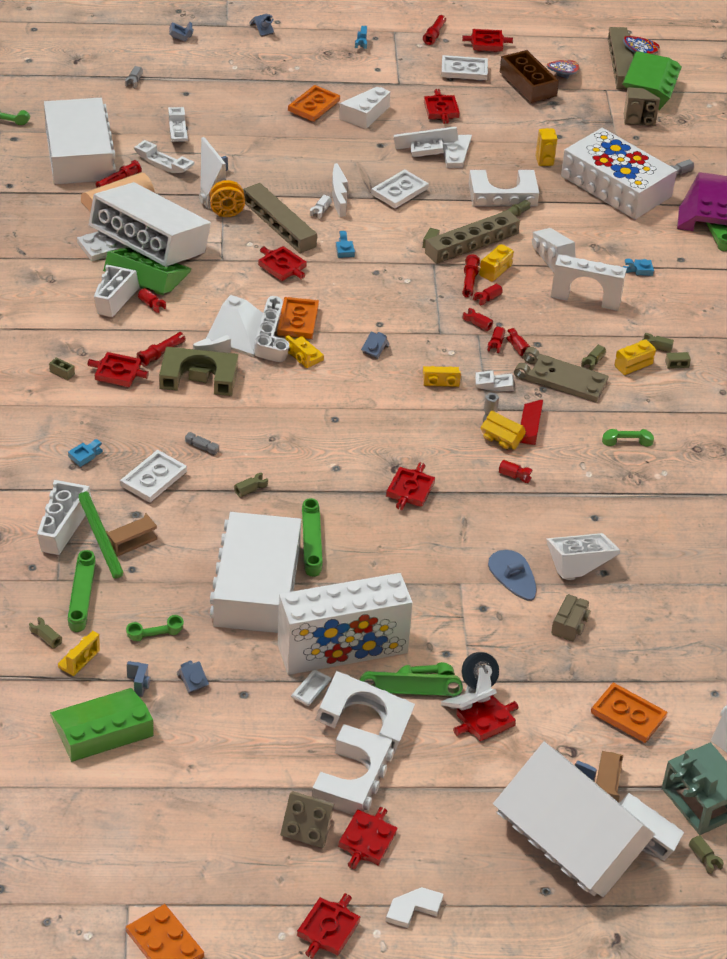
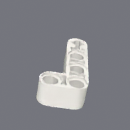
M270 296L267 299L253 352L257 357L275 362H283L287 358L289 343L283 338L274 336L283 305L282 299L278 296Z

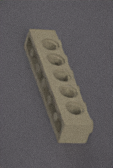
M509 210L426 239L425 254L436 264L519 234L520 220Z

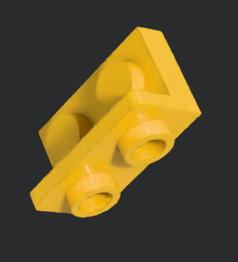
M289 335L285 337V340L289 343L288 354L292 355L306 368L324 360V354L304 337L301 336L295 340Z
M423 366V386L460 387L461 371H459V367Z
M92 631L87 636H84L80 643L69 650L67 655L58 663V668L75 676L100 651L99 634Z

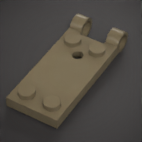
M528 347L523 354V359L527 363L535 364L534 368L531 370L526 363H519L514 370V375L518 379H525L596 403L609 378L608 375L540 354L534 347Z

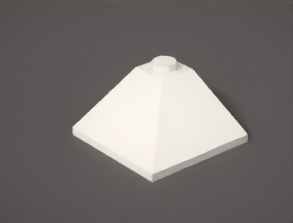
M202 137L199 200L207 209H210L209 192L216 183L226 180V163L206 138Z
M230 295L222 304L206 338L214 341L228 335L231 338V350L255 357L253 352L263 313L247 300Z
M603 533L546 538L557 573L565 580H574L576 577H582L620 554V549Z

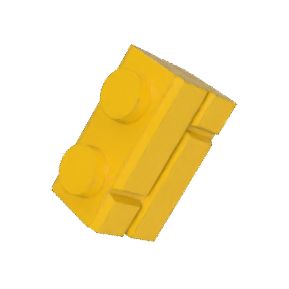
M540 128L538 131L535 155L538 166L554 165L558 138L553 128Z
M502 244L498 245L481 260L479 275L491 282L495 281L512 266L513 249Z
M641 340L639 343L617 350L614 365L623 375H627L652 365L656 349L649 341Z
M490 411L480 428L485 439L491 442L496 440L501 447L507 450L509 448L516 450L520 440L526 434L522 425L494 411Z

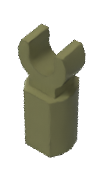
M645 333L644 339H642L649 341L658 350L671 353L673 348V339L660 336L654 337L649 333Z
M598 344L587 357L582 359L581 367L590 365L589 370H593L595 365L606 355V348Z
M257 473L254 478L251 477L235 484L234 491L239 497H243L256 491L257 488L267 487L268 479L262 480L263 473Z
M37 618V626L29 623L30 632L38 634L51 648L54 649L62 643V636L49 625H45L43 618Z
M701 835L690 840L689 847L701 862L706 864L705 868L708 873L712 874L714 871L712 864L717 865L720 870L723 868V860L714 855V851Z

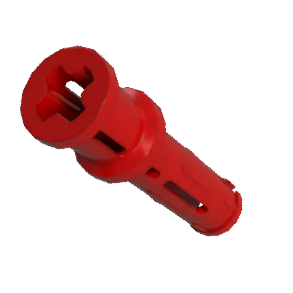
M439 15L434 24L423 35V42L425 44L433 45L439 37V31L446 22L444 15Z
M133 160L131 164L121 166L119 171L95 183L96 188L141 173V165L137 160Z
M474 254L468 255L465 259V279L462 294L468 298L473 296L475 277L479 273L480 258Z
M178 332L157 345L152 344L145 351L137 352V358L142 360V366L145 367L152 360L160 359L161 355L165 353L166 347H175L185 342V335L180 338L183 333Z

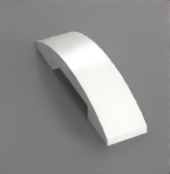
M168 107L171 142L188 141L184 107Z
M146 140L134 147V150L144 160L163 171L182 173L195 165L194 161L183 156L175 159L157 151V145Z

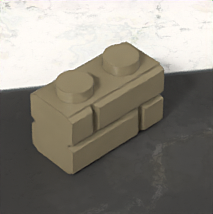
M570 594L566 595L553 621L552 635L560 638L563 637L572 642L577 635L581 636L585 626L583 622H588L591 615V610H588L589 601L581 598L577 599L576 596Z

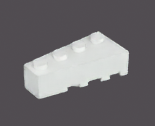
M54 480L53 490L49 495L50 500L45 507V516L42 517L37 533L41 552L60 555L85 517V512L78 496L81 492L87 491L92 499L90 486Z

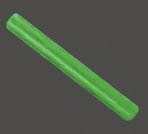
M87 491L81 492L78 496L112 577L115 579L122 577V567L90 494Z

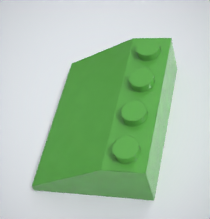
M636 51L622 85L626 88H643L659 97L658 110H660L670 99L682 66L677 61L668 57Z
M128 247L108 251L103 271H106V265L136 270L140 288H150L154 290V293L164 295V293L171 292L191 272L192 268L178 263L165 267Z
M132 688L50 712V716L71 762L154 736L153 718L146 704Z

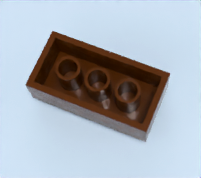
M528 50L501 56L499 72L530 103H536L557 96L559 80Z

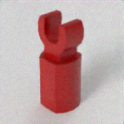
M496 283L482 292L474 293L473 300L480 299L479 305H484L486 301L502 295L503 289Z
M146 288L139 291L138 299L150 308L153 307L154 312L159 313V307L166 309V302L164 300L158 299L157 296Z
M468 308V314L463 312V320L471 321L473 325L487 332L492 328L493 320L479 312L476 313L474 309Z
M495 327L491 340L488 342L487 351L490 352L491 348H496L497 353H500L506 334L505 328Z
M515 328L508 329L507 332L510 336H507L506 339L519 355L523 356L530 345L522 336L518 335Z
M502 460L500 463L499 473L515 479L520 478L524 483H529L532 479L530 475L533 470L531 468H522L521 465L507 460Z

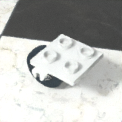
M485 652L470 654L462 665V677L467 684L466 691L441 701V705L448 706L451 709L460 708V710H466L472 707V703L488 701L491 695L497 693L496 689L491 688L499 677V665L496 659Z

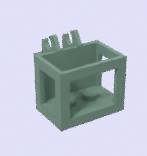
M710 742L694 750H687L683 755L669 760L662 790L697 833L702 835L726 824L727 812L711 819L713 810L721 806L727 808V761ZM684 786L689 789H685L682 794L685 797H695L702 805L701 820H699L676 790Z

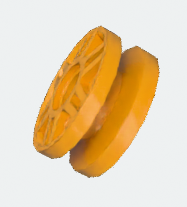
M231 180L220 181L209 192L210 207L218 216H236L245 206L244 190L237 182Z

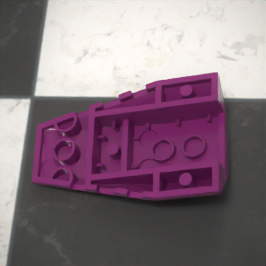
M698 173L679 207L677 229L694 231L695 221L727 225V176Z

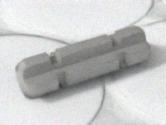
M188 432L185 436L186 443L193 444V446L204 451L209 450L208 452L213 455L219 452V445L214 442L211 443L210 440L198 435L196 437V434Z

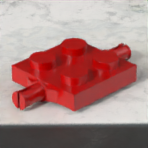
M472 29L471 36L462 35V42H471L473 50L498 52L503 51L504 43L513 44V37H504L502 30Z
M435 89V95L424 96V105L428 119H442L443 124H445V121L448 124L449 119L459 118L460 112L455 95H442L440 89L438 91Z
M265 246L261 247L260 252L265 256L258 260L260 267L281 281L292 275L297 276L301 280L304 279L305 273L300 270L307 267V261L284 246L276 250H269Z
M107 352L100 361L89 359L87 363L90 367L98 368L95 373V380L130 387L136 377L148 379L149 371L139 370L142 365L141 359Z
M418 463L415 470L399 467L386 491V497L399 500L396 504L398 510L399 508L403 510L406 503L420 507L424 505L435 484V477L423 473L426 467L424 463Z
M491 695L488 701L472 703V707L469 709H457V716L463 724L454 727L453 731L456 736L469 732L479 741H483L516 726V719L510 712L517 710L519 706L516 701L503 705L494 695Z
M379 807L375 816L357 809L338 843V847L352 855L348 862L349 868L356 869L360 860L369 861L379 866L398 827L383 820L388 812L386 808L383 810V807Z
M344 893L338 903L319 897L297 930L298 937L311 943L305 952L307 957L310 956L313 959L319 949H324L337 956L340 954L360 923L361 916L347 908L352 900L349 894L347 896V893Z

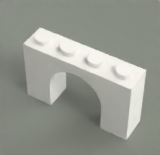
M470 170L468 184L473 207L512 206L524 200L530 202V206H538L539 189L534 170H518L517 187L512 189H500L492 186L488 181L486 170Z
M558 255L554 269L551 298L567 301L572 281L579 277H590L597 280L603 287L604 294L601 308L618 311L627 268L569 257L567 255Z
M336 671L315 720L335 728L346 707L353 704L367 705L380 715L382 728L379 735L392 739V749L395 750V754L415 704Z
M343 724L336 739L335 754L361 762L366 766L368 772L364 776L352 780L320 772L312 788V797L334 803V809L354 815L357 809L363 812L369 810L372 803L371 796L373 793H377L380 785L379 779L380 777L384 778L387 770V761L391 762L395 750L392 749V739Z

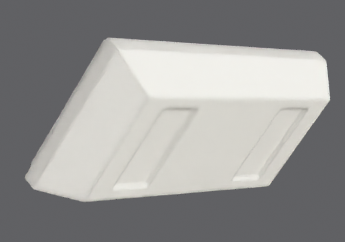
M314 669L291 697L308 707L332 678Z

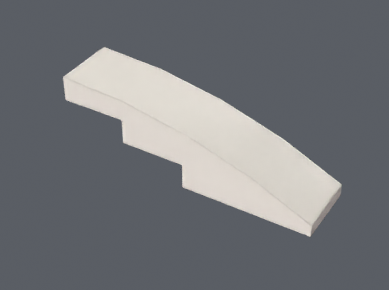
M335 163L332 176V197L339 217L346 216L348 181L338 163Z

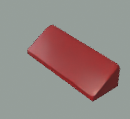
M543 400L524 404L520 425L524 427L526 434L520 440V443L536 445Z

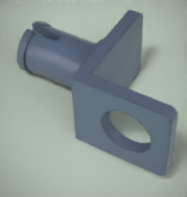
M270 14L255 16L249 22L250 25L256 24L260 36L274 32L271 25L274 19H271L273 16Z

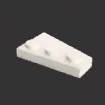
M458 135V141L443 143L446 168H463L472 135Z

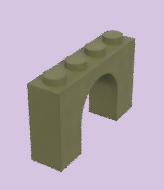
M166 347L159 374V389L178 391L181 376L195 366L211 369V372L215 375L214 394L233 395L238 371V354Z

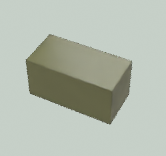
M429 228L423 238L422 248L426 246V239L438 236L440 230Z
M689 352L667 353L665 359L667 369L689 368L691 361Z
M56 357L49 363L50 372L59 377L69 380L75 375L74 365Z

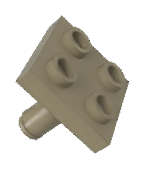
M292 791L289 795L280 835L323 848L326 843L335 804Z

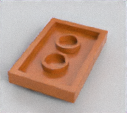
M314 85L289 104L288 111L314 122L340 101V95Z
M284 297L277 335L285 337L289 335L290 337L297 338L302 336L305 339H313L319 300Z
M614 682L591 708V714L644 743L649 740L666 719L668 713Z
M166 904L161 905L126 926V933L147 959L204 958L202 948Z

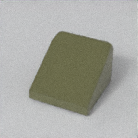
M193 366L189 369V380L207 383L211 369Z

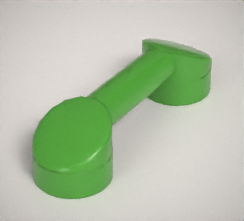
M25 110L19 111L17 115L0 112V119L13 121L18 125H25L30 120V114Z
M609 429L602 437L603 444L607 446H614L617 443V438H639V443L646 447L653 445L654 442L653 434L646 429H641V431Z
M172 615L167 619V625L143 629L140 623L132 622L127 625L126 634L133 641H141L143 637L165 633L176 635L183 629L184 621L181 616Z
M444 662L427 666L411 667L406 665L397 672L455 675L453 667Z

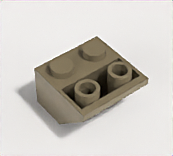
M628 87L623 113L624 124L656 126L660 98L643 88Z

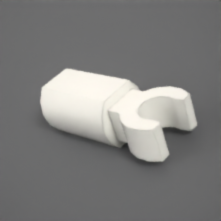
M323 195L315 204V207L310 209V216L318 214V219H320L332 203L331 197Z

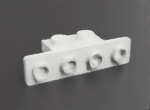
M457 127L394 135L395 149L411 148L412 157L444 153L443 143L459 140Z

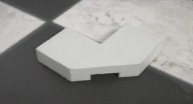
M421 887L396 897L392 900L386 916V922L408 928L414 910L437 917L444 894Z

